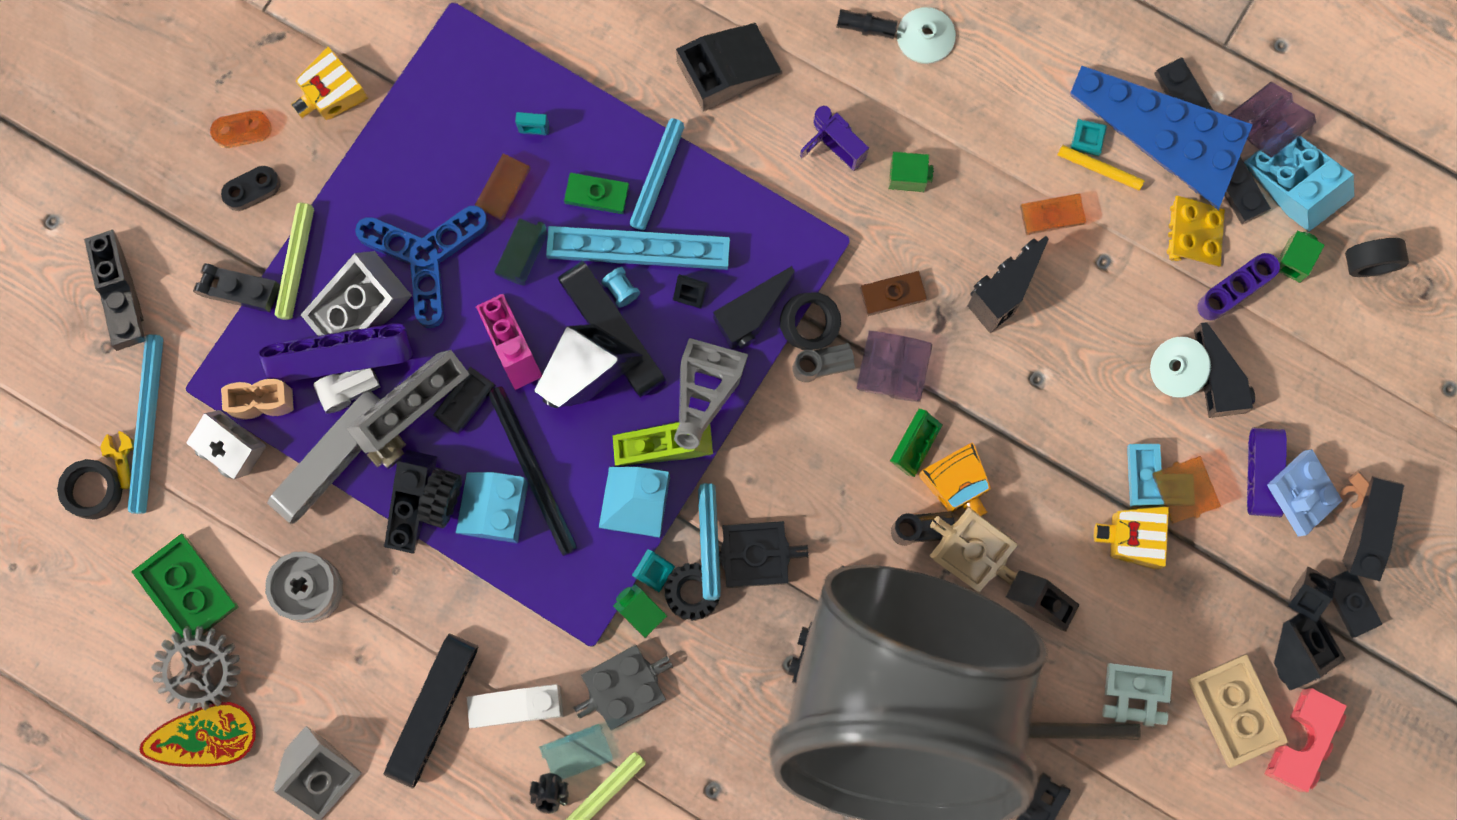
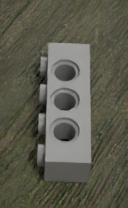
M452 350L437 353L346 429L364 453L379 451L470 374Z

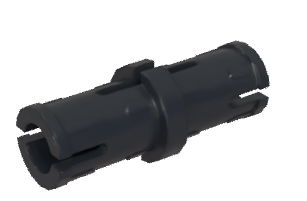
M840 9L837 28L862 32L864 36L871 34L894 40L898 21L872 16L873 13L869 12L861 14Z

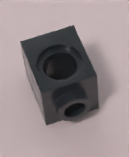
M1308 566L1292 588L1288 607L1317 622L1333 599L1336 582Z

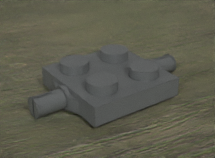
M635 644L581 674L588 688L590 699L573 707L575 712L587 707V709L577 714L579 719L596 710L604 717L610 730H613L665 701L666 698L658 685L657 675L673 668L671 662L659 667L670 661L668 656L666 655V657L650 664L643 658Z

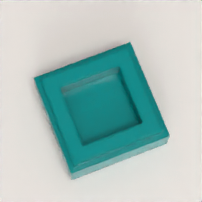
M516 112L515 123L520 133L548 134L549 122L546 114Z
M1078 119L1075 125L1071 148L1082 153L1100 156L1107 125Z
M648 549L632 576L660 593L675 565Z

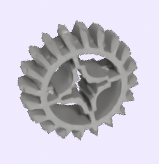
M203 626L197 627L196 635H192L191 629L185 627L183 630L184 638L177 632L172 633L171 638L174 644L164 640L161 646L165 651H157L155 653V657L162 662L153 663L152 670L162 673L155 675L153 682H164L159 687L158 693L164 694L169 691L170 694L166 702L171 703L175 698L179 699L178 709H183L185 703L188 702L190 703V711H195L198 703H201L202 708L206 711L209 708L210 699L218 706L222 702L219 694L228 698L231 695V690L227 686L236 687L238 680L232 676L240 674L241 668L232 666V664L239 662L240 657L239 655H228L235 649L234 644L232 643L224 647L222 644L227 636L223 634L218 640H215L213 637L216 630L213 628L205 636L203 635ZM188 646H204L214 653L210 652L206 655H199L193 648L189 649ZM179 651L182 655L181 660L184 664V669L173 677L170 668L171 659ZM220 660L223 667V676L218 684L214 686L211 682L212 677L209 674V669ZM191 663H193L196 667L200 665L203 666L204 664H206L205 667H203L201 674H199V672L194 671L193 673H188L192 666ZM186 683H195L201 690L204 689L205 691H189L181 686Z

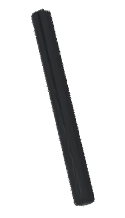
M502 386L490 390L489 398L560 553L563 556L573 553L577 550V546L507 394Z

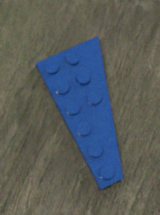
M1081 65L1070 96L1097 117L1110 124L1120 135H1124L1132 141L1142 152L1168 172L1185 182L1195 193H1199L1219 210L1253 124Z

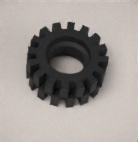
M438 467L433 470L432 476L429 477L428 484L424 488V495H422L420 500L422 502L418 509L419 521L440 528L446 527L450 521V516L454 512V506L458 501L457 498L460 495L461 490L459 489L462 486L461 475Z
M686 563L684 566L675 568V571L668 576L664 587L665 599L671 611L680 618L691 621L704 619L707 615L712 614L720 601V597L718 600H705L703 598L698 603L689 604L682 599L680 594L681 587L685 582L697 580L702 583V566L699 563Z

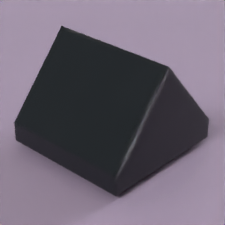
M678 274L673 301L702 309L709 283Z

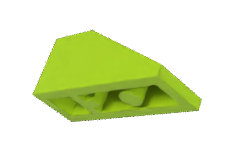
M679 422L612 435L615 466L684 460L712 455L710 424L702 433L700 443L695 449L682 448L675 442L674 438Z

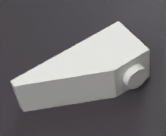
M557 684L467 697L469 728L563 717L561 687Z

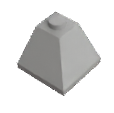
M305 726L284 750L273 790L276 794L315 820H321L362 773L327 740Z

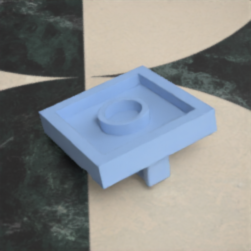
M1312 449L1305 450L1267 484L1297 536L1308 535L1317 524L1343 501Z

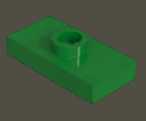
M570 173L564 203L624 215L629 183Z
M919 408L890 462L906 475L915 477L943 424L929 412Z

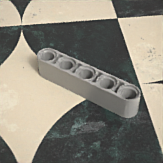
M370 390L365 391L273 492L267 504L290 524L297 522L362 450L346 428L379 402L380 399Z

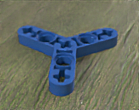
M468 206L423 238L372 217L360 220L356 225L355 232L360 242L366 247L411 265L415 316L423 327L432 329L438 327L444 319L440 263L481 235L487 229L488 218L480 207ZM471 215L475 218L479 217L478 221L480 224L476 227L473 224H469L468 217ZM458 223L461 224L462 228L465 227L464 229L467 233L465 236L462 235L461 230L456 226ZM374 226L375 231L384 236L383 241L374 235H370L367 239L363 232L364 229H371ZM446 231L457 233V240L454 244L445 245L441 242V237ZM397 236L403 237L406 242L404 248L400 251L391 250L389 247L391 239ZM432 241H436L437 245L442 250L441 253H438L437 249L431 243ZM424 249L426 252L432 250L429 253L430 259L428 261L424 259L418 260L421 257L419 254L420 250ZM425 277H431L435 280V286L429 292H423L419 289V283ZM420 298L430 299L432 309L437 312V314L432 315V320L430 321L422 315V313L427 312V303L425 300L420 301Z

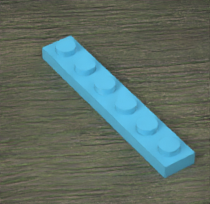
M549 226L546 256L547 259L728 270L730 237Z

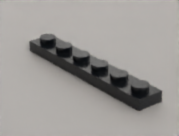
M1183 57L1156 69L1154 75L1166 95L1213 110ZM1240 156L1225 197L1243 225L1268 212L1271 208Z

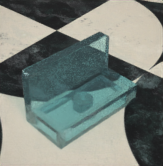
M601 724L539 746L543 759L547 761L550 773L559 775L562 780L613 760Z

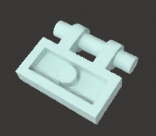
M1113 663L1107 664L1105 695L1117 697L1116 706L1104 704L1103 717L1114 718L1115 722L1125 723L1126 720L1143 722L1144 726L1151 727L1155 724L1167 725L1168 713L1157 711V702L1170 703L1173 671ZM1129 698L1145 700L1144 710L1128 708Z

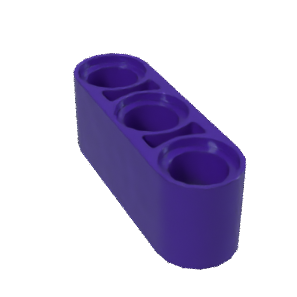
M1269 253L1257 255L1212 287L1198 302L1197 308L1200 316L1209 321L1219 319L1264 287L1279 273L1280 263L1278 259ZM1256 265H1263L1267 269L1268 275L1260 274ZM1232 282H1240L1244 287V293L1237 292ZM1208 299H1216L1220 304V310L1213 309L1209 305Z
M1252 427L1250 430L1247 477V511L1249 515L1281 518L1284 514L1267 486L1286 468L1287 435L1283 429Z

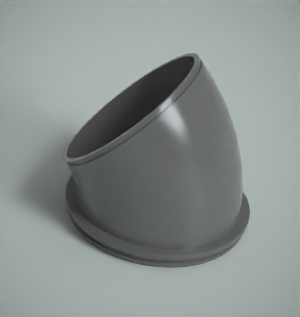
M852 565L833 570L824 580L809 630L793 694L788 724L780 728L771 739L769 754L774 776L785 790L797 798L824 810L859 820H1011L1026 810L1033 799V794L1038 784L1037 767L1026 755L1035 694L1047 656L1046 646L1038 633L1016 614L983 595L949 581L915 571L879 565Z

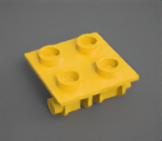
M1178 195L1175 196L1173 206L1170 207L1171 223H1169V229L1173 231L1168 232V237L1172 238L1169 240V248L1167 249L1169 260L1181 261V258L1184 257L1221 267L1225 209L1219 208L1217 210L1212 205Z

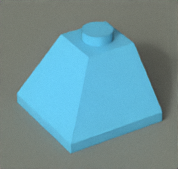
M609 467L599 528L660 538L670 482L669 472L641 467Z

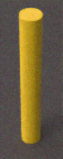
M1061 145L1057 156L1140 191L1144 183V179L1065 145Z

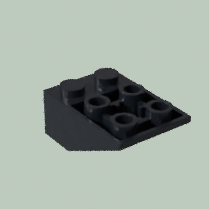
M756 23L704 35L676 48L677 63L703 112L782 74Z
M1047 236L1039 241L1035 238L1029 241L1021 249L1022 252L1015 260L1009 257L997 267L998 271L992 278L986 275L973 286L975 289L970 293L972 297L967 306L989 333L1012 317L1021 304L1049 240Z

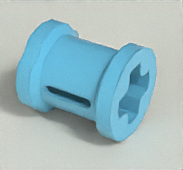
M623 267L613 270L601 281L602 285L608 287L616 298L615 304L619 308L628 305L640 295V290L634 288L625 276L626 272Z

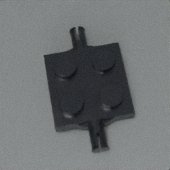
M784 521L722 525L723 543L721 551H719V563H722L726 574V588L788 584V564L790 558H808V545L789 546L785 537Z

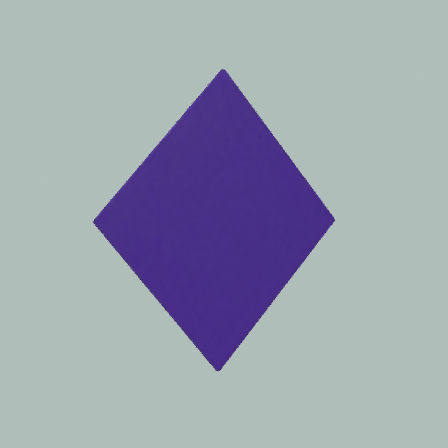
M453 2L447 6L311 204L314 212L292 319L284 320L275 316L278 294L270 313L241 306L187 384L186 391L212 409L222 411L241 427L300 463L358 398L351 400V404L346 408L327 414L313 386L316 381L326 376L289 381L284 383L292 389L293 411L281 416H269L263 413L252 419H238L222 409L221 388L236 382L253 385L258 381L265 380L266 376L258 356L259 350L273 343L318 336L301 314L354 253L375 251L412 295L395 316L384 325L400 323L405 326L413 355L409 360L399 364L373 368L380 388L371 392L381 400L437 353L449 350L453 351L466 370L472 367L493 382L496 387L502 386L577 546V550L565 556L560 553L529 483L518 543L456 534L467 472H493L524 477L526 480L527 478L489 396L459 435L433 416L451 391L398 434L406 443V446L402 448L404 453L407 450L437 456L436 468L459 474L462 477V486L459 489L461 490L460 495L457 498L458 501L454 506V512L450 516V521L446 527L440 528L423 522L419 539L587 646L593 647L598 643L617 612L613 607L617 602V596L625 588H631L635 584L637 579L632 574L648 549L653 552L656 551L788 342L780 329V315L783 306L790 298L800 293L819 292L848 247L850 239L847 235L682 137L679 140L646 228L644 230L633 228L630 226V220L666 128ZM516 112L546 114L549 122L548 134L520 133L515 123ZM570 173L629 183L624 215L565 204L564 198ZM478 206L484 210L488 218L487 229L440 263L444 319L438 327L432 329L425 328L418 322L415 316L411 265L363 245L356 236V225L363 218L372 217L423 238L464 208ZM473 215L468 217L469 224H473L475 227L480 224L478 221L479 217L475 218ZM458 223L456 226L459 227L462 235L465 236L467 234L464 229L465 227L462 228L461 224ZM374 226L371 229H364L363 232L367 239L370 235H374L383 241L384 236L378 234ZM549 226L730 237L728 270L584 261L666 380L641 398L623 374L588 402L553 408L542 401L543 397L534 392L541 378L516 390L514 389L477 311V305L504 294L542 375L566 327L588 324L557 278L581 261L547 259ZM446 231L441 237V242L445 245L454 244L457 240V233ZM290 236L261 278L274 280L281 284ZM400 236L392 238L389 243L390 249L400 251L405 246V239ZM432 241L431 243L437 249L438 253H441L442 250L439 248L436 241ZM424 249L420 250L419 254L421 257L418 260L424 259L428 261L430 259L429 253L432 250L426 252ZM792 266L795 270L794 280L758 335L755 336L756 340L745 348L740 349L737 346L731 349L713 319V312ZM619 267L624 268L625 276L632 286L640 290V295L634 301L621 308L617 307L615 304L616 298L608 287H604L601 282L607 274ZM678 274L709 283L702 309L673 301ZM425 277L419 283V289L423 292H429L435 286V280L431 277ZM420 298V301L425 300L427 303V312L422 313V315L430 321L432 320V315L437 314V312L432 309L430 299ZM807 303L797 310L795 316L796 328L812 303ZM689 338L748 354L739 385L710 423L712 455L684 460L615 466L612 435L679 422L680 365ZM696 372L694 382L695 385L715 390L722 382V379ZM690 397L689 407L705 412L711 402ZM361 450L332 484L388 519L396 465L389 469L384 464L377 467L367 456L368 453H364ZM609 467H641L669 472L670 482L660 538L599 528Z

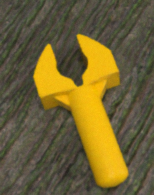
M118 431L121 445L119 451H117L113 447L112 436L106 434L100 447L102 456L106 458L112 457L115 460L120 486L122 489H129L131 473L127 456L130 451L134 450V440L125 433Z

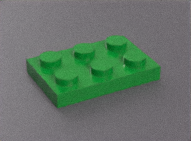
M181 533L131 571L174 631L179 633L182 638H184L183 630L185 627H189L192 635H196L197 627L203 626V634H205L239 607L185 534Z

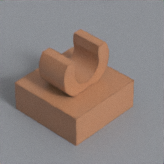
M1359 470L1348 477L1353 485H1346L1340 491L1342 496L1350 491L1357 493V500L1351 504L1353 509L1362 505L1369 486V482Z

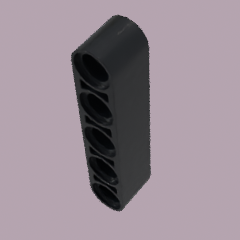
M581 261L557 277L588 324H595L643 355L637 364L623 374L640 398L666 381L653 359L584 261Z
M451 633L446 636L386 765L385 777L412 789L416 786L475 659L478 645Z

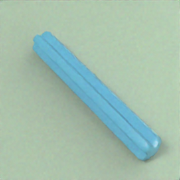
M671 118L667 124L630 220V226L635 229L644 230L647 226L684 130V123L680 120Z
M712 483L700 484L698 489L703 598L705 600H718L721 595L716 487Z

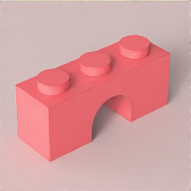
M1313 688L1302 689L1290 718L1300 722L1305 727L1308 734L1307 743L1299 751L1288 746L1277 747L1264 774L1298 792H1309V789H1313L1320 778L1318 769L1322 760H1326L1332 752L1333 743H1331L1334 733L1335 731H1340L1345 723L1346 715L1343 713L1347 705Z

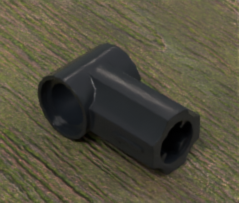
M952 512L918 515L911 513L902 514L891 527L892 539L897 544L903 546L916 542L942 540L943 535L931 528V522L934 521L938 524L934 518L939 516L952 526L954 524ZM899 524H910L914 530L913 536H904L900 532Z

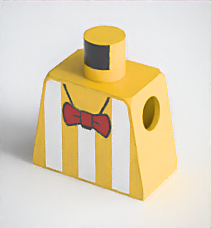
M328 46L296 79V83L304 95L293 102L291 106L302 119L317 109L325 120H330L364 102L368 97L360 84Z
M1169 507L1117 511L1112 516V525L1095 524L1094 542L1111 543V558L1152 569H1161L1166 566Z

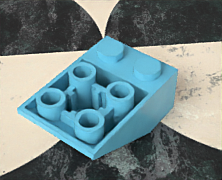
M1289 127L1244 161L1249 172L1286 215L1308 232L1354 198V174Z

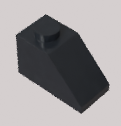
M1019 570L1006 595L1007 599L1022 610L1064 632L1067 631L1080 605L1049 580Z

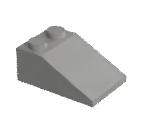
M375 251L354 253L304 310L301 316L318 336L382 326L395 316L412 295Z

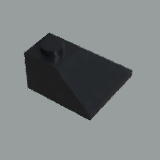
M1298 613L1283 623L1274 664L1279 678L1286 684L1289 691L1323 677L1346 660L1321 616L1315 622Z

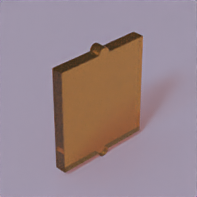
M1201 456L1182 463L1175 461L1171 467L1152 473L1165 507H1169L1168 515L1172 524L1191 517L1197 519L1201 516L1200 514L1221 507Z

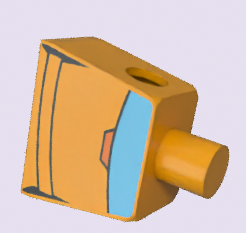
M973 442L921 470L920 478L947 511L954 512L961 507L966 511L969 507L980 516L988 513L979 497L990 490V485Z

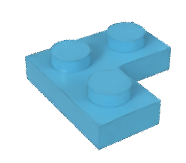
M1129 444L1127 446L1130 507L1194 505L1193 474H1162L1160 444Z

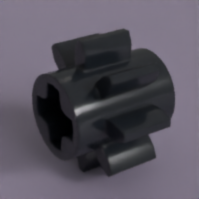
M546 773L541 775L539 782L531 781L530 804H535L537 810L542 813H555L559 810L560 804L567 805L568 783H562V778L557 774Z

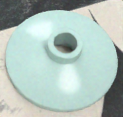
M922 7L910 11L903 17L897 30V41L901 51L909 59L922 64H931L944 59L951 52L956 38L955 28L950 18L942 11L930 7ZM929 28L933 33L925 35L922 29Z
M1174 337L1162 343L1155 351L1150 365L1151 377L1156 387L1164 394L1177 398L1188 397L1201 390L1206 384L1211 371V361L1207 350L1198 341L1188 337ZM1179 360L1181 367L1178 371H1174L1172 365L1175 361Z

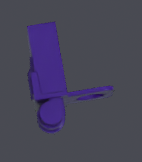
M820 106L815 111L813 122L818 133L801 149L800 157L804 158L822 141L849 168L855 171L866 160L869 147L852 132L850 124L837 112L832 116L829 107Z

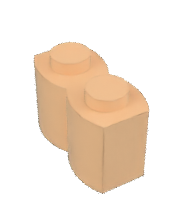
M265 379L253 385L236 382L221 388L222 409L238 419H252L263 413L269 416H281L294 410L292 389L283 381L277 379Z

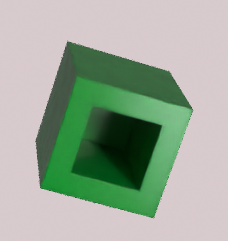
M893 152L890 164L889 190L924 192L927 183H932L934 165H928L929 155Z
M1297 231L1289 238L1278 258L1280 263L1279 272L1301 283L1309 276L1325 245L1319 242L1318 238L1313 234Z
M636 584L631 588H625L617 596V602L613 605L644 638L667 617Z

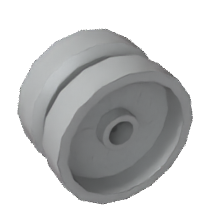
M292 552L281 557L271 567L266 578L265 593L270 606L279 615L300 623H316L328 618L338 608L343 596V581L339 571L328 560L309 552ZM304 584L308 586L306 592H302Z

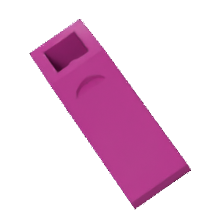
M504 294L477 305V311L514 389L516 390L541 378L540 369Z

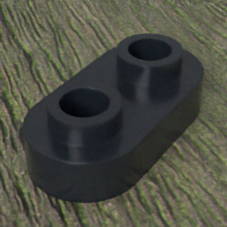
M259 166L228 181L221 190V198L230 209L242 211L275 195L280 189L281 181L278 174L271 167ZM267 176V181L259 184V179ZM239 189L240 194L237 197H232V192Z

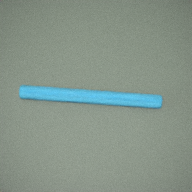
M156 334L146 335L144 342L128 500V512L133 514H144L147 510L163 349V337Z

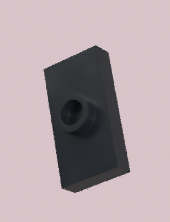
M472 367L467 370L470 375L453 388L433 414L436 419L458 435L487 399L490 390L496 387L493 382Z
M1348 570L1330 578L1336 582L1332 601L1351 638L1360 636L1383 625L1357 575L1349 574Z

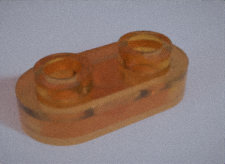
M258 110L219 117L212 123L210 128L211 137L223 148H232L264 141L272 131L270 120L263 112ZM259 121L255 128H250L251 122ZM229 127L227 133L221 134L222 128Z

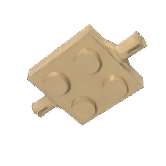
M969 507L952 526L939 516L934 518L938 524L932 521L931 528L943 535L942 541L930 554V557L935 562L979 593L988 581L997 575L1008 582V584H1012L1013 580L1011 577L1015 579L1017 573L1005 566L1008 557L1018 546L1012 538Z

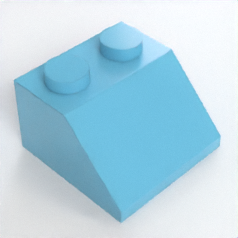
M467 472L456 534L518 543L528 487L527 480L524 477L493 472Z

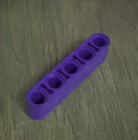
M400 323L273 343L263 347L258 352L266 379H277L283 382L399 364L409 360L413 355L405 326Z

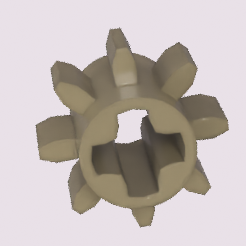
M397 435L379 451L370 452L367 456L375 466L380 467L384 464L389 469L396 465L397 461L404 454L402 448L406 446V443Z

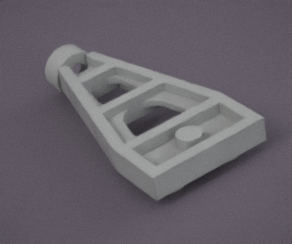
M689 338L680 365L679 426L674 438L680 447L685 449H695L698 447L702 433L739 385L748 354ZM698 372L720 378L722 382L715 390L698 386L694 382L695 373ZM690 397L711 402L705 412L689 407Z

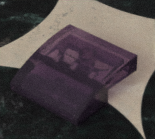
M1269 82L1227 115L1253 124L1247 140L1271 158L1316 123L1314 113L1293 102L1292 93L1273 82Z
M869 330L856 389L860 392L888 395L892 399L921 403L933 344L915 338Z

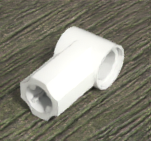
M373 368L345 372L341 375H328L313 384L323 409L327 414L346 408L351 404V400L360 397L365 391H373L380 388Z

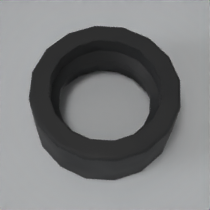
M1402 238L1371 240L1352 246L1345 252L1348 271L1352 277H1371L1400 270L1409 264L1406 243Z
M819 292L800 293L790 298L783 306L780 315V329L784 338L792 346L802 350L822 349L830 345L838 336L841 327V314L836 303L829 296ZM807 303L820 306L825 315L826 325L824 331L815 339L802 337L795 327L797 310Z
M90 459L74 462L67 467L59 478L57 487L59 501L65 510L75 516L92 520L105 517L114 511L121 500L123 490L120 486L118 474L113 468L98 460ZM87 472H97L107 482L105 497L98 505L93 507L79 505L73 496L74 484L80 476Z

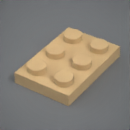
M1247 654L1187 680L1228 768L1237 766L1288 743Z

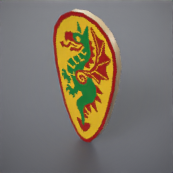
M221 702L218 706L213 703L209 705L206 711L199 707L193 712H187L162 724L141 742L139 752L143 757L153 762L168 766L215 767L230 765L241 760L251 750L256 738V726L252 716L242 706L232 702Z

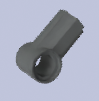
M849 343L814 351H801L792 366L795 378L801 382H811L815 378L855 369L854 356ZM803 360L811 361L815 366V370L813 372L803 371L800 367V362Z

